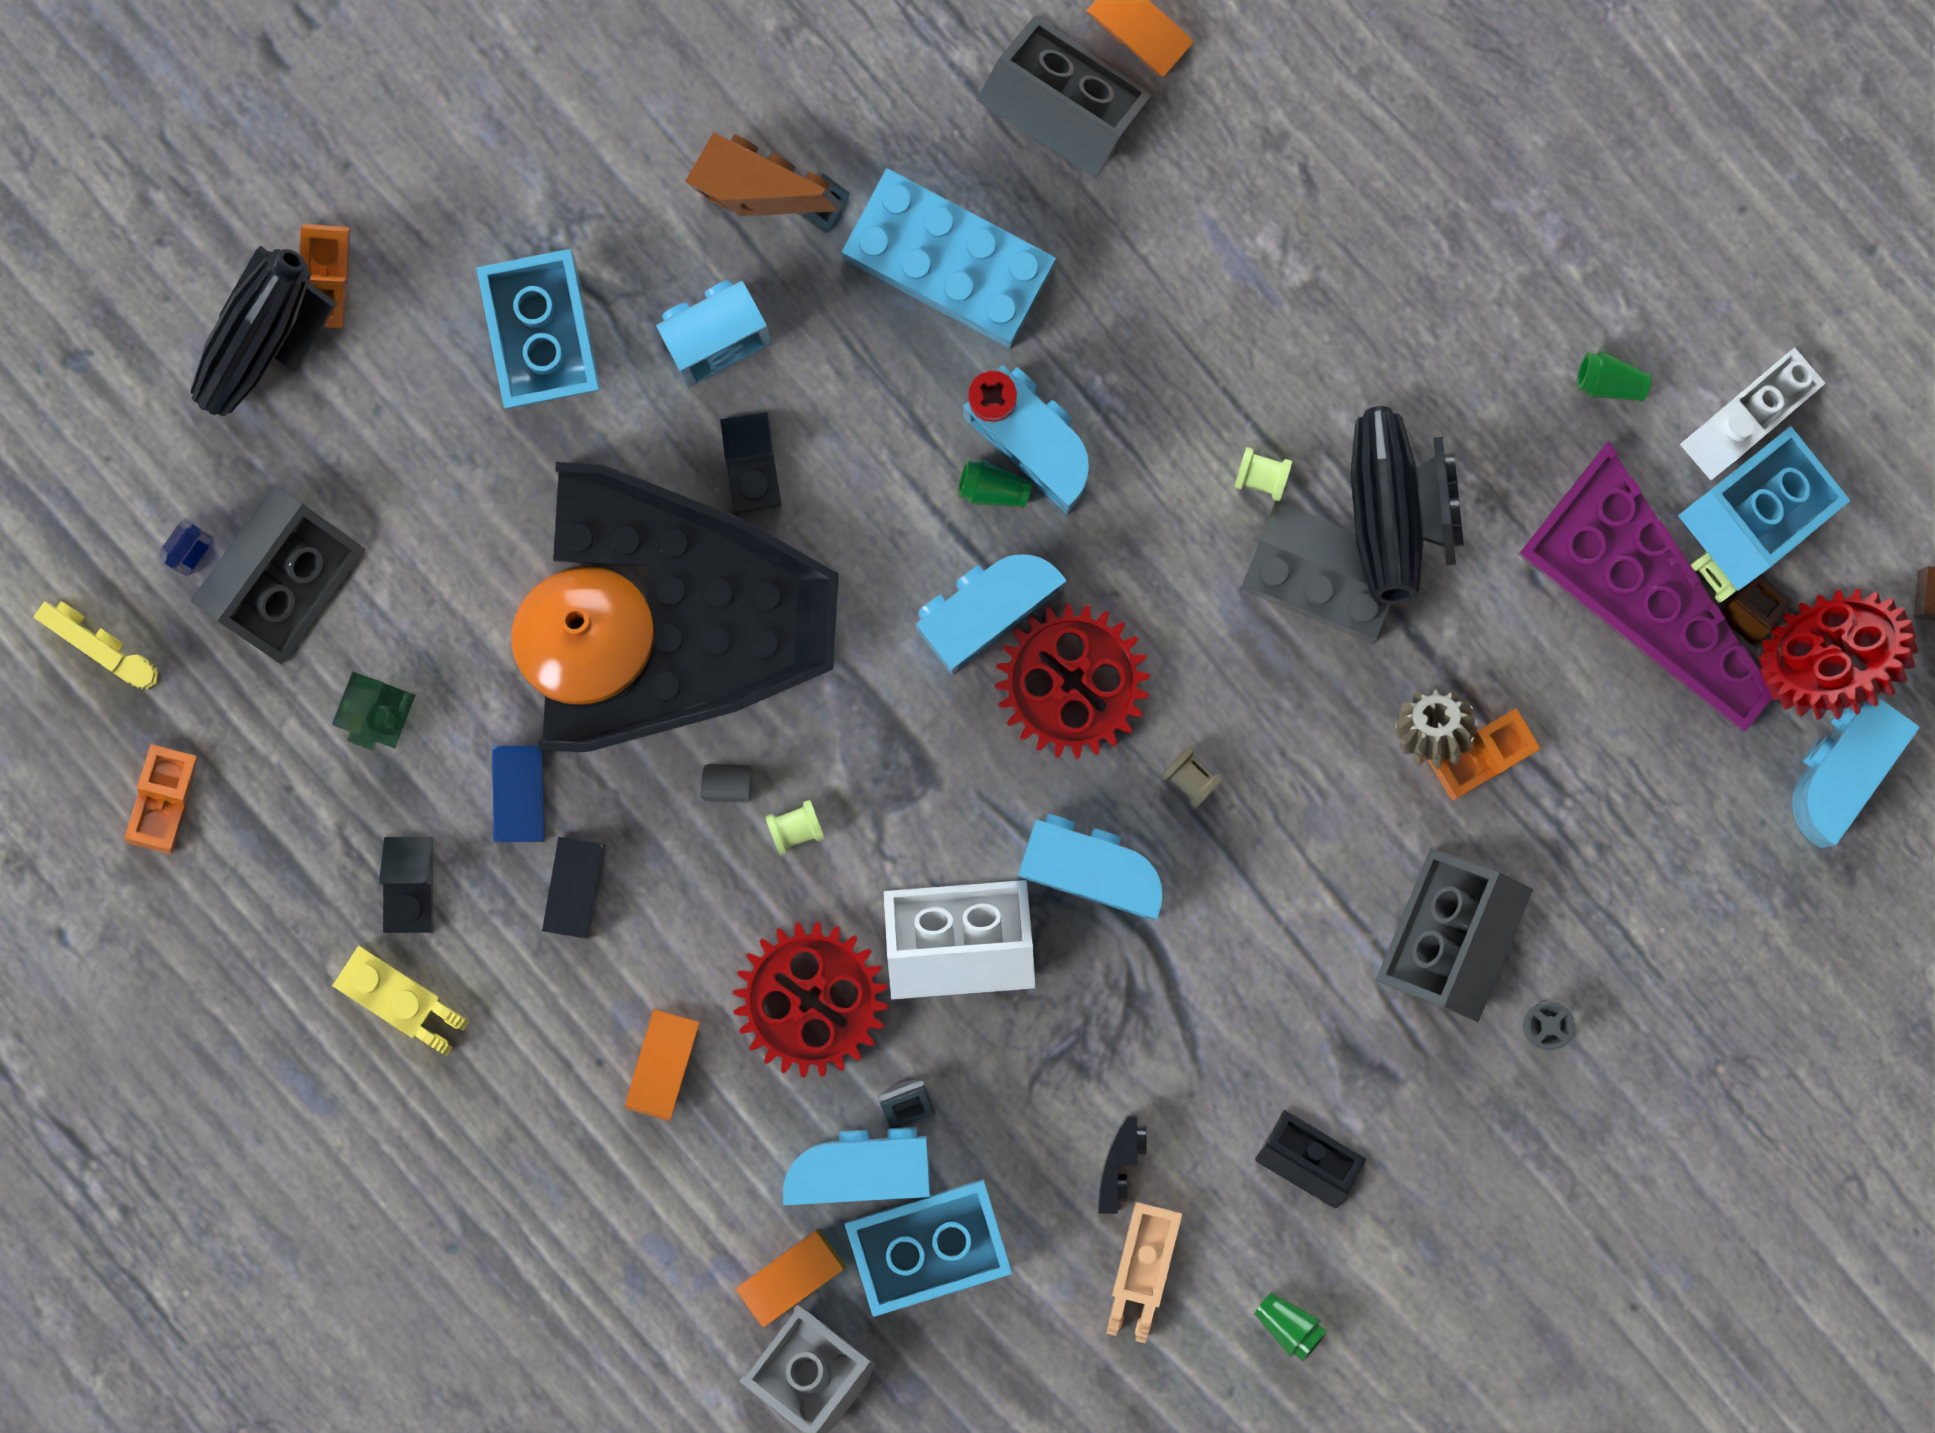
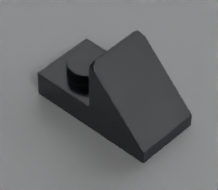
M768 413L720 419L724 457L728 469L734 513L740 514L782 507Z
M384 837L379 884L383 885V933H433V837Z

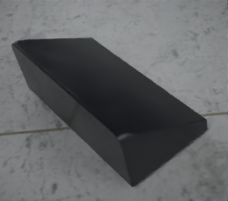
M558 837L542 931L590 939L606 848L605 844Z
M1283 1110L1259 1150L1255 1161L1327 1205L1338 1208L1349 1194L1366 1158L1286 1110Z

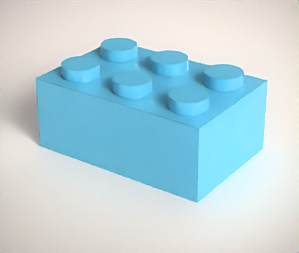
M984 1179L845 1222L873 1317L1012 1274Z

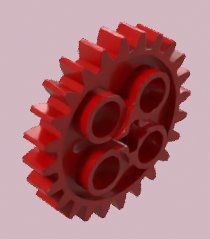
M1856 589L1850 598L1845 599L1841 590H1837L1831 601H1826L1819 594L1816 597V605L1813 607H1809L1803 602L1798 604L1801 612L1799 615L1795 616L1784 613L1783 618L1786 626H1774L1771 633L1774 639L1763 640L1762 645L1765 653L1759 655L1762 666L1760 671L1766 688H1769L1773 700L1780 699L1783 709L1787 710L1795 706L1798 716L1802 717L1812 708L1816 720H1820L1827 710H1833L1835 718L1840 719L1844 708L1850 707L1857 715L1861 712V703L1865 701L1875 707L1878 706L1877 695L1882 692L1893 696L1895 691L1892 682H1906L1908 680L1904 669L1915 667L1913 654L1918 653V647L1915 641L1917 637L1912 622L1908 620L1904 608L1896 609L1892 598L1881 602L1878 592H1873L1864 600L1861 590Z
M1066 603L1063 617L1057 618L1053 610L1047 607L1045 610L1046 622L1041 624L1030 615L1028 623L1031 631L1028 634L1017 628L1013 630L1015 638L1020 643L1018 647L1003 645L1002 650L1012 659L1010 663H997L996 669L1007 674L1008 680L996 683L995 689L1007 691L1009 697L1002 700L998 706L999 709H1014L1015 713L1009 718L1007 725L1014 726L1021 722L1023 723L1025 728L1020 736L1021 741L1028 739L1033 734L1039 737L1036 751L1040 752L1049 742L1054 744L1055 758H1059L1064 747L1067 746L1071 747L1074 758L1079 759L1082 746L1088 745L1091 752L1097 756L1100 750V740L1104 739L1113 748L1117 746L1116 737L1113 733L1116 729L1126 734L1132 732L1130 725L1125 720L1127 715L1134 718L1142 717L1143 713L1133 703L1134 700H1146L1149 698L1147 692L1137 688V683L1149 680L1150 674L1137 671L1136 666L1145 661L1147 657L1146 654H1131L1130 649L1136 644L1138 638L1135 636L1124 641L1122 640L1120 634L1125 626L1123 621L1116 624L1112 629L1106 626L1109 612L1104 611L1097 620L1091 619L1090 605L1086 604L1080 617L1074 616L1070 603ZM1066 635L1078 637L1084 646L1082 656L1073 661L1061 658L1056 649L1060 638ZM1046 652L1069 674L1075 673L1076 670L1082 672L1083 677L1080 683L1094 696L1098 697L1106 705V709L1104 711L1097 710L1076 689H1072L1068 693L1064 692L1061 689L1064 679L1040 660L1039 654ZM1104 666L1115 669L1120 678L1118 688L1108 693L1098 690L1092 680L1093 673L1098 668ZM1037 670L1047 673L1053 683L1051 691L1041 697L1031 695L1026 690L1024 684L1027 675ZM1077 702L1084 705L1088 712V721L1084 726L1075 729L1063 723L1061 710L1066 704Z
M816 922L812 933L807 935L801 923H796L794 937L791 938L781 928H778L776 932L779 943L773 946L763 938L759 940L765 952L762 957L747 953L746 957L754 965L752 972L738 970L737 972L740 978L748 982L746 988L733 990V995L744 998L746 1004L733 1010L734 1015L748 1016L749 1020L748 1023L739 1029L740 1034L755 1033L757 1037L751 1043L749 1049L753 1051L765 1046L768 1049L764 1058L765 1064L770 1063L777 1056L782 1058V1073H786L793 1063L799 1064L801 1077H806L810 1065H816L820 1076L824 1077L827 1072V1062L831 1061L840 1071L845 1070L843 1056L847 1053L857 1061L862 1059L857 1048L860 1042L874 1046V1040L867 1033L869 1027L875 1029L884 1028V1024L874 1018L875 1011L888 1009V1004L876 1000V994L888 989V986L886 984L874 983L872 979L882 970V967L879 965L867 968L864 962L871 955V949L863 950L857 954L853 949L858 937L853 935L845 943L840 942V927L838 926L833 928L828 937L823 936L820 922ZM802 952L812 953L819 963L817 974L809 980L797 978L792 971L794 957ZM777 973L784 974L806 991H811L815 986L822 991L819 995V1000L843 1016L847 1021L846 1025L843 1027L839 1026L815 1008L809 1009L807 1013L802 1011L800 1007L803 1000L777 982L775 975ZM849 980L857 987L858 998L851 1007L841 1008L832 1002L831 989L836 982ZM781 991L789 997L791 1009L782 1019H773L764 1010V1000L771 992ZM820 1019L828 1025L830 1037L824 1046L812 1047L805 1042L803 1028L808 1021Z

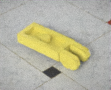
M60 601L57 607L43 602L33 618L127 683H131L133 687L136 686L138 689L141 687V690H149L155 684L158 685L157 681L160 673H158V668H155L154 664L150 665L149 660L138 654L125 656L119 652L124 643L102 628L99 629L96 635L80 624L85 616L65 602Z
M362 946L356 948L332 985L411 1038L416 1036L446 1056L453 1048L448 1040L423 1027L430 1013L433 1011L443 1018L444 1022L455 1029L459 1028L464 1031L469 1023L463 1016L441 1003L439 996Z

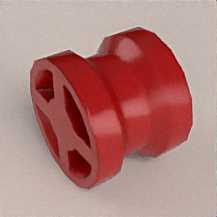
M990 370L982 372L974 378L969 387L968 402L970 409L977 418L984 422L996 423L1003 421L1011 415L1016 406L1017 391L1015 384L1008 375L1000 371Z

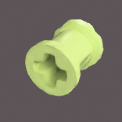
M1246 447L1234 488L1241 490L1246 486L1272 494V499L1280 502L1292 461L1285 459L1283 462H1278L1254 454V449Z
M1706 551L1690 564L1693 570L1699 571L1716 591L1714 598L1719 603L1737 591Z
M811 800L803 802L802 808L775 817L773 814L765 816L780 856L787 854L788 848L814 838L818 842L825 840Z

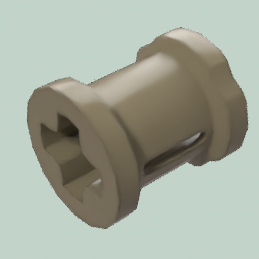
M1188 746L1166 768L1160 777L1164 781L1171 780L1190 799L1189 804L1195 809L1222 782L1223 778L1219 774L1213 775L1193 756L1194 749Z

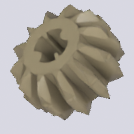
M1435 685L1431 690L1430 696L1426 697L1416 690L1412 696V703L1402 702V706L1399 709V719L1395 723V734L1400 739V749L1403 751V755L1414 753V761L1417 766L1427 759L1432 760L1433 766L1438 770L1442 765V760L1447 759L1457 766L1461 753L1471 752L1474 745L1473 737L1477 734V720L1472 716L1470 701L1458 702V694L1455 689L1446 696H1442Z

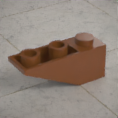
M713 132L685 180L703 198L739 216L841 211L843 204L830 193L833 185L827 180L812 172H808L805 178L794 173L796 167L774 153H771L768 159L756 154L759 148L736 134L732 136L731 140H728Z

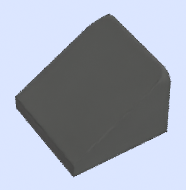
M705 765L702 774L700 797L708 802L748 803V800H751V768L747 765Z

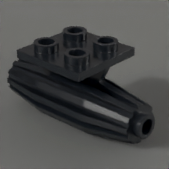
M262 246L255 250L221 310L220 318L203 347L190 389V393L193 394L192 399L194 403L196 402L199 405L200 409L206 410L212 415L226 416L228 413L231 414L264 378L275 358L294 373L302 365L337 303L309 282L311 272H308L309 267L297 252L289 249H274L271 252Z
M1385 406L1369 408L1362 417L1356 419L1350 477L1357 549L1371 599L1373 598V601L1376 603L1397 605L1403 602H1410L1411 599L1418 597L1424 541L1445 548L1446 565L1456 564L1454 547L1464 546L1455 454H1445L1443 437L1433 438L1435 457L1417 467L1403 418L1400 414L1393 413L1391 408Z

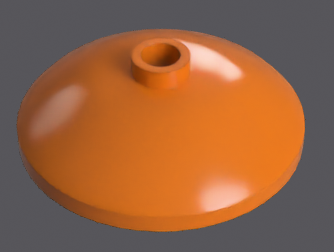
M599 567L570 568L557 572L541 581L527 594L520 604L511 632L513 656L527 682L544 696L567 704H592L619 694L641 674L653 649L654 622L644 596L625 577L611 570ZM576 618L584 619V623L580 628H569L572 620Z

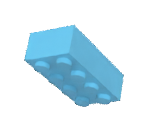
M886 168L841 252L842 259L845 262L1011 349L1056 263V257Z

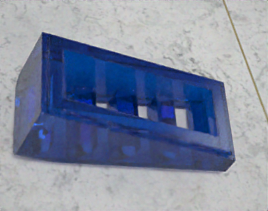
M185 518L183 521H180L160 549L159 558L173 570L185 576H190L213 544L214 537Z

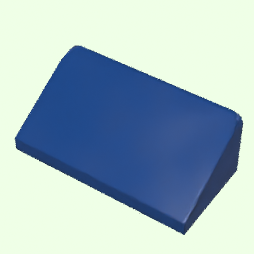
M492 746L493 839L496 843L544 842L543 752L538 750L539 746Z

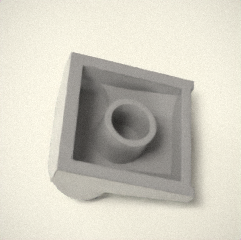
M797 1304L793 1309L794 1313L749 1373L743 1376L739 1382L801 1432L827 1433L836 1426L864 1389L875 1363Z

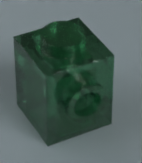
M352 671L332 725L349 731L346 740L348 742L374 751L377 742L395 749L416 695Z

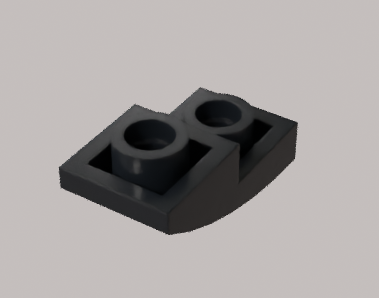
M1126 1115L1110 1144L1100 1180L1098 1194L1099 1214H1118V1203H1127V1174H1118V1165H1137V1155H1146L1147 1129L1146 1126H1137L1136 1115Z

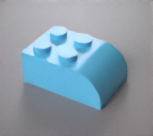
M571 249L477 267L476 270L504 409L507 410L600 391L576 260Z
M730 280L723 281L704 293L707 299L689 307L687 302L681 303L661 315L664 321L657 324L656 327L688 388L772 344L767 325L742 280L732 285Z
M1002 365L997 371L1008 375L1014 382L1017 391L1016 406L1011 415L1003 421L996 423L984 422L975 416L970 409L969 402H967L963 406V418L1068 515L1081 499L1086 486L1089 462L1085 446L1079 436L1070 428L1072 425L1070 422L1073 419L1063 408L1053 400L1045 405L1035 395L1037 393L1035 390L1037 385L1021 369L1016 367L1010 372Z
M1790 426L1678 516L1739 591L1772 567L1851 500Z
M1020 554L1008 556L995 562L985 571L977 565L956 582V587L959 591L945 601L940 594L918 611V616L921 620L916 623L917 632L949 673L953 675L1065 588L1066 579L1051 563L1033 555Z
M1877 697L1879 705L1876 707L1867 701L1861 703L1860 714L1856 715L1848 707L1844 708L1840 719H1836L1833 715L1830 723L1835 726V729L1829 737L1826 736L1823 740L1818 738L1802 760L1808 767L1800 776L1795 786L1792 809L1795 821L1801 832L1819 848L1837 845L1920 728L1879 697Z
M1047 814L1045 822L1035 820L1017 877L1150 920L1158 919L1162 905L1160 878L1154 867L1145 857L1133 850L1119 846L1120 836L1094 828L1090 837L1073 831L1075 822L1052 814Z
M917 1127L891 1128L887 1130L888 1138L869 1139V1130L841 1131L839 1133V1141H829L814 1145L804 1151L793 1162L784 1180L783 1206L930 1197L927 1136H917Z

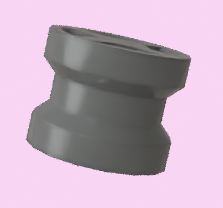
M1538 1003L1530 1008L1524 1017V1034L1528 1041L1537 1048L1546 1050L1562 1048L1569 1043L1574 1035L1575 1023L1573 1016L1560 1003Z

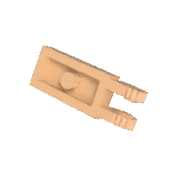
M1135 1201L1112 1296L1115 1298L1106 1334L1117 1336L1118 1331L1122 1327L1126 1300L1144 1304L1141 1317L1138 1319L1135 1328V1341L1146 1344L1155 1307L1159 1308L1182 1213Z

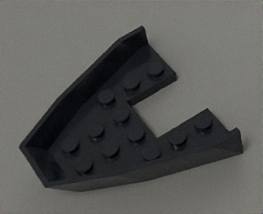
M556 462L555 472L558 474L553 561L559 563L649 567L647 604L653 617L655 634L653 649L645 668L637 679L619 694L592 704H567L545 696L542 740H539L538 750L542 752H590L734 713L833 670L839 577L837 572L746 520L607 465Z

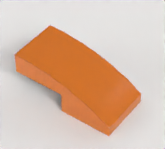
M1095 0L1086 10L1118 43L1125 44L1144 64L1160 77H1164L1194 42L1149 0Z
M303 224L300 229V255L309 267L308 272H311L309 282L337 303L324 327L343 328L347 298L351 227Z
M1515 708L1479 729L1475 737H1473L1474 745L1471 752L1461 753L1457 766L1444 759L1440 768L1436 770L1432 760H1428L1451 801H1454L1541 748L1519 711Z
M150 744L137 785L138 796L124 837L126 843L169 855L173 854L195 773L197 756Z
M653 1009L627 1095L625 1109L671 1122L700 1022Z
M818 1228L741 1283L735 1290L762 1328H764L843 1271L846 1265Z

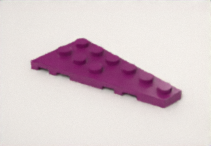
M1608 441L1518 555L1740 731L1746 732L1772 699L1769 688H1766L1761 671L1725 621L1726 618L1717 604L1713 603L1700 583L1701 580L1661 519L1657 518L1642 495L1640 487L1634 478L1630 477L1617 457L1618 454Z

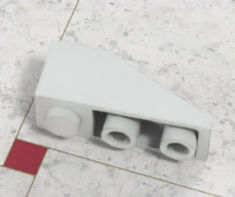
M1794 347L1680 445L1706 476L1712 480L1820 389L1825 382Z

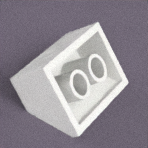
M1027 880L884 891L891 999L1035 988Z

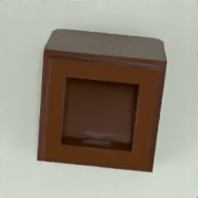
M1759 575L1736 593L1723 609L1722 614L1726 618L1727 624L1750 644L1757 645L1772 630L1792 600Z

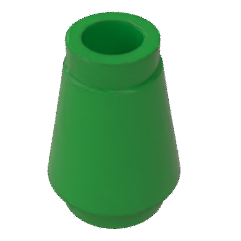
M1599 351L1597 354L1587 352L1580 364L1576 385L1577 389L1586 391L1587 397L1638 400L1643 402L1650 390L1651 374L1644 373L1603 351Z
M981 458L977 462L967 460L959 481L958 497L968 499L969 505L1017 506L1025 508L1030 495L1031 480L1023 479L1021 476Z
M1272 1292L1264 1299L1254 1313L1290 1357L1296 1355L1302 1361L1309 1357L1327 1333L1319 1325L1320 1319L1284 1299L1278 1298Z

